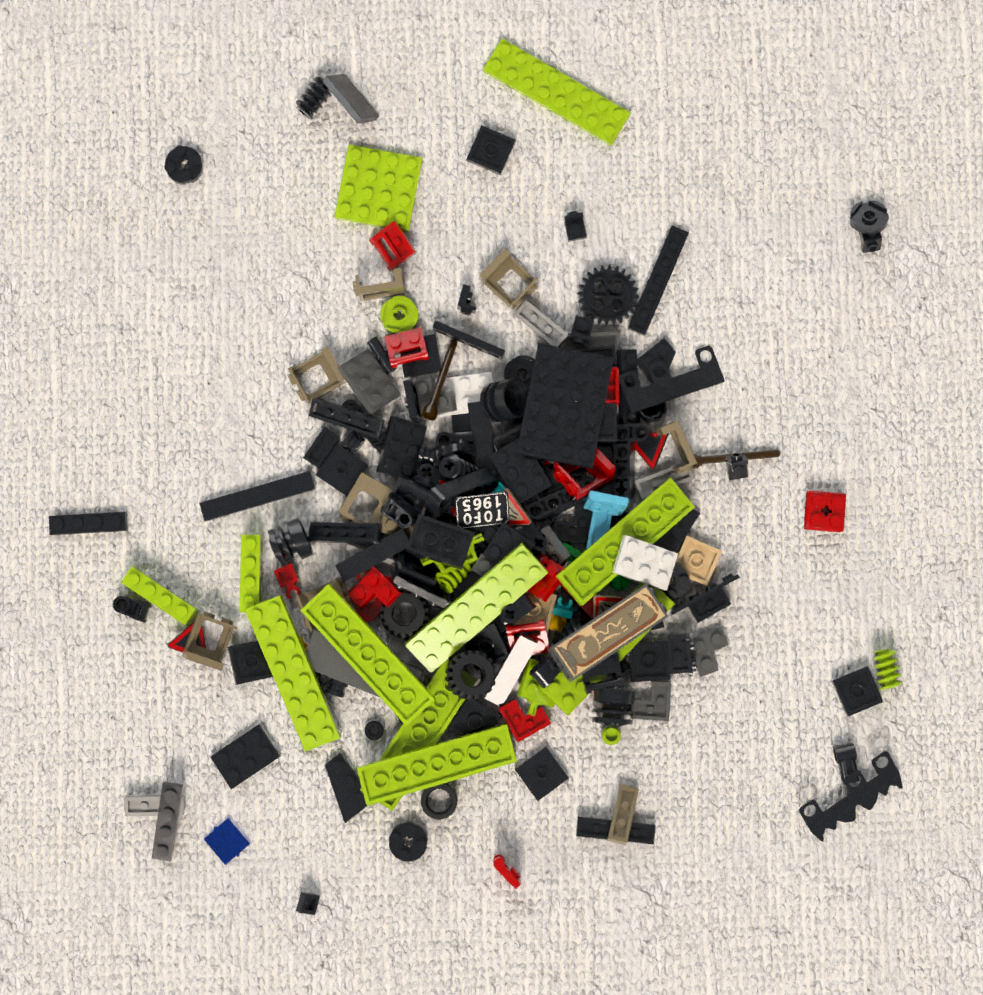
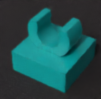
M561 594L558 600H556L552 615L571 619L575 608L573 597H570L569 602H565L562 600L563 595Z

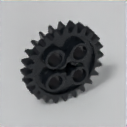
M609 264L606 270L603 265H601L600 271L594 268V274L587 272L588 279L582 278V282L585 285L579 284L578 288L583 291L577 293V296L582 297L578 300V303L584 304L580 310H587L585 317L591 315L592 320H598V325L604 321L605 327H607L609 322L615 326L616 320L622 324V317L629 319L628 312L633 314L634 309L632 307H637L638 305L637 302L633 301L639 299V295L634 294L638 291V288H633L636 281H629L632 275L625 276V269L618 272L619 266H616L614 270H612L611 264ZM601 282L604 288L598 290L594 287V284ZM620 283L623 289L617 291L613 288V284ZM606 292H610V299H606ZM599 300L603 303V307L595 308L593 302ZM616 301L620 302L622 304V308L618 310L614 309L612 303Z

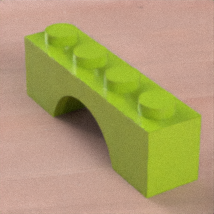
M241 535L239 608L241 613H246V608L262 602V535Z
M131 566L121 581L122 584L184 625L189 626L199 609L170 592L136 567Z

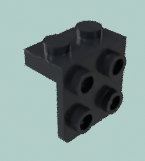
M690 633L666 635L670 674L689 673V677H692L693 672L697 671L696 657H692V652H695L694 638H690Z

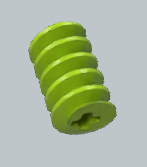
M475 562L464 566L462 570L457 569L443 576L441 572H437V585L445 593L451 594L453 589H456L458 584L462 583V579H465L467 574L472 572L471 569Z
M884 649L872 651V653L878 654L873 660L879 661L874 667L881 669V671L876 673V676L882 677L877 683L884 685L879 690L895 688L903 684V681L897 680L901 673L895 672L900 668L899 665H894L899 659L892 657V655L897 653V650Z

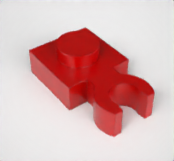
M292 563L286 567L274 570L280 588L287 587L286 596L288 599H292L291 590H296L297 594L301 595L300 588L294 584L299 579Z

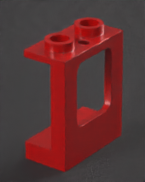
M596 448L593 469L585 468L595 480L581 489L569 475L580 467L567 464L561 467L558 462L554 463V478L565 486L566 491L577 500L614 479L615 466L598 448Z

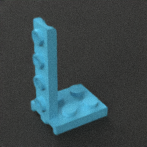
M595 491L589 492L583 507L592 511L586 549L610 529L612 515L621 516L628 506L629 498Z

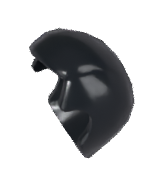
M663 402L639 410V415L646 422H658L665 417L667 404Z

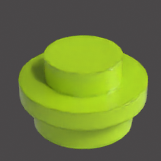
M607 726L602 731V740L608 745H615L620 741L621 732L615 726Z

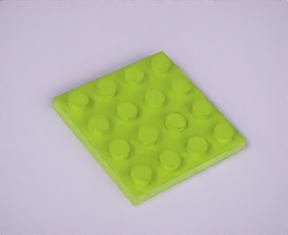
M348 144L334 218L383 228L393 221H397L403 231L409 232L423 158Z

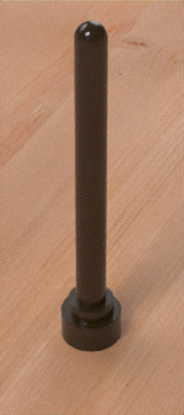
M455 339L450 341L430 403L423 408L421 415L427 420L434 421L437 418V403L458 344Z
M767 450L742 454H745L748 460L779 457L780 451ZM694 453L693 455L697 463L692 466L694 469H698L702 464L726 462V456H731V454L702 457Z

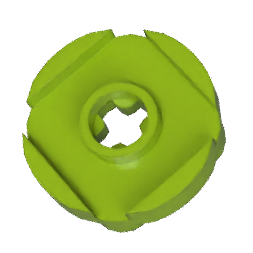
M395 296L383 304L380 318L384 328L396 334L411 330L416 326L418 310L409 298ZM402 311L405 317L397 320L394 314Z

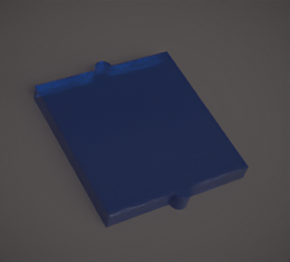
M229 818L218 827L215 826L214 830L204 838V841L225 865L234 857L240 856V852L250 844Z

